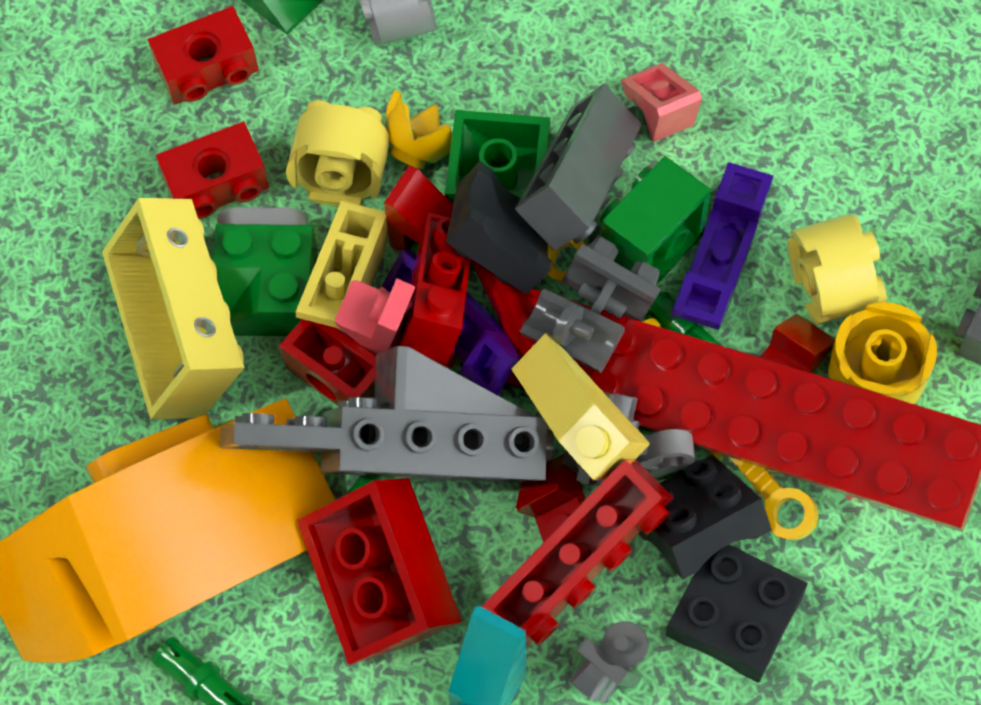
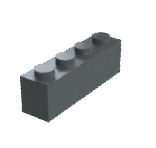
M602 84L570 108L515 208L555 251L571 240L576 244L580 243L593 232L597 226V222L594 220L597 213L610 199L608 191L611 185L623 173L621 165L624 159L636 147L633 140L642 123L605 84Z

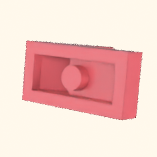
M660 63L621 79L625 96L643 110L650 139L653 142L695 124L702 101L701 93L665 64Z
M396 279L391 293L388 294L358 280H353L337 313L335 323L358 344L376 356V354L390 348L415 286Z

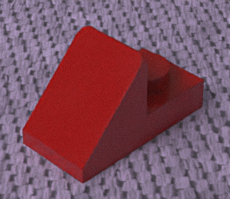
M411 165L408 166L384 202L390 247L401 251L402 249L410 250L414 242L420 244L427 212L451 218L453 204L417 168Z
M795 314L774 328L770 345L760 358L813 373L833 348L835 339L806 319Z
M564 454L546 463L545 480L522 482L517 499V512L535 518L543 543L586 500L580 482L576 481L577 473L562 464Z

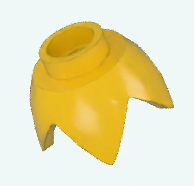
M395 89L387 105L385 128L389 134V142L393 144L390 154L398 160L419 169H423L427 161L436 163L450 154L451 127L447 124L440 126L438 105H431L410 118L408 105L402 102V94Z

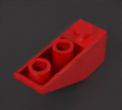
M427 212L411 279V285L415 286V289L403 315L399 346H407L446 367L463 326L470 259L462 257L455 251L453 246L446 243L450 217Z

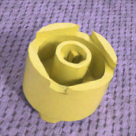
M322 100L310 102L307 105L306 111L299 117L286 168V176L290 185L296 190L299 184L309 191L307 199L320 205L339 206L341 200L361 205L363 198L370 195L371 201L376 198L381 189L390 143L389 134L381 123L382 115L371 107L354 108L330 104Z
M846 214L790 231L793 238L788 239V254L796 285L802 283L806 294L812 297L813 302L804 305L809 317L816 325L844 318L850 314L853 315L864 310L866 305L876 302H887L885 286L880 276H876L873 261L880 258L876 238L871 231L862 233L860 222L855 214Z

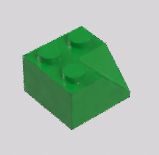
M455 110L445 197L453 204L457 185L481 161L494 170L497 179L507 190L521 198L550 146L551 117Z
M666 156L653 168L645 167L635 178L631 187L632 190L621 201L619 199L613 200L606 207L600 218L602 223L601 237L615 244L619 251L613 262L631 271L636 261H644L659 270L656 286L702 238L706 227L711 188Z
M216 224L213 262L216 265L217 281L223 301L227 303L230 310V323L234 336H288L302 320L296 318V310L317 261L318 254L313 225Z

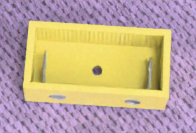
M138 198L103 249V258L150 420L195 418L207 414L244 369L243 351L236 342L230 323V310L227 303L223 301L217 281L216 265L210 259L204 240L203 224L197 218L192 199Z

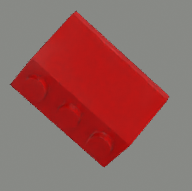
M409 478L374 480L297 520L348 665H353L419 642L462 623Z

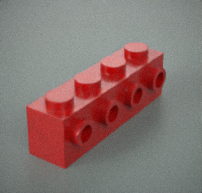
M625 459L481 607L525 630L526 645L533 641L539 646L560 626V623L555 618L568 605L575 609L594 592L596 586L591 581L605 567L609 572H612L626 560L633 551L627 544L641 530L648 535L666 519L669 512L664 507L674 497L638 461Z

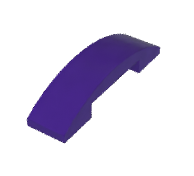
M728 162L689 272L685 275L673 307L672 316L713 329H720L756 233L773 181V175Z
M402 249L382 287L391 293L396 279L411 284L417 255L410 250ZM466 292L463 326L455 345V354L464 362L460 371L468 380L499 395L512 372V368L519 360L518 353L499 323L479 302Z

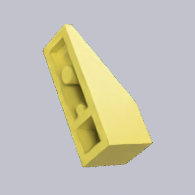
M341 200L297 307L296 318L339 328L335 323V318L351 282L358 280L372 286L386 250L387 221L385 211Z
M545 333L512 368L515 376L557 440L593 480H605L625 459L635 460L650 445L648 440L560 344L553 340L549 333Z

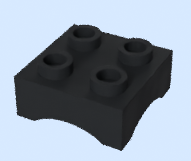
M479 161L456 187L446 243L453 246L455 251L462 257L472 259L491 271L500 282L512 285L527 295L551 270L552 260L548 257L549 244L515 210L521 198L507 190L497 179L494 170Z
M712 454L705 459L695 461L683 471L660 482L674 497L664 507L669 512V515L650 534L646 535L642 530L638 534L644 541L651 542L663 554L673 570L683 580L698 572L702 565L723 547L744 539H757L772 531L762 498Z
M729 544L714 553L702 565L700 570L694 573L667 625L665 636L687 647L703 652L726 664L736 672L759 683L804 595L808 583Z

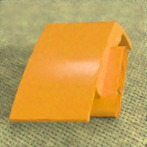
M287 398L251 412L274 415V424L286 425L287 419H295ZM205 414L114 449L89 463L86 469L94 484L65 497L0 541V616L22 659L38 663H67L89 658L155 628V626L306 552L307 548L297 520L335 501L313 452L220 448L221 427L234 423L235 419L214 428L210 418Z

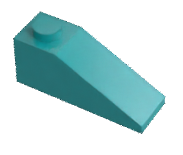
M477 605L471 615L449 687L450 705H510L526 678V631Z

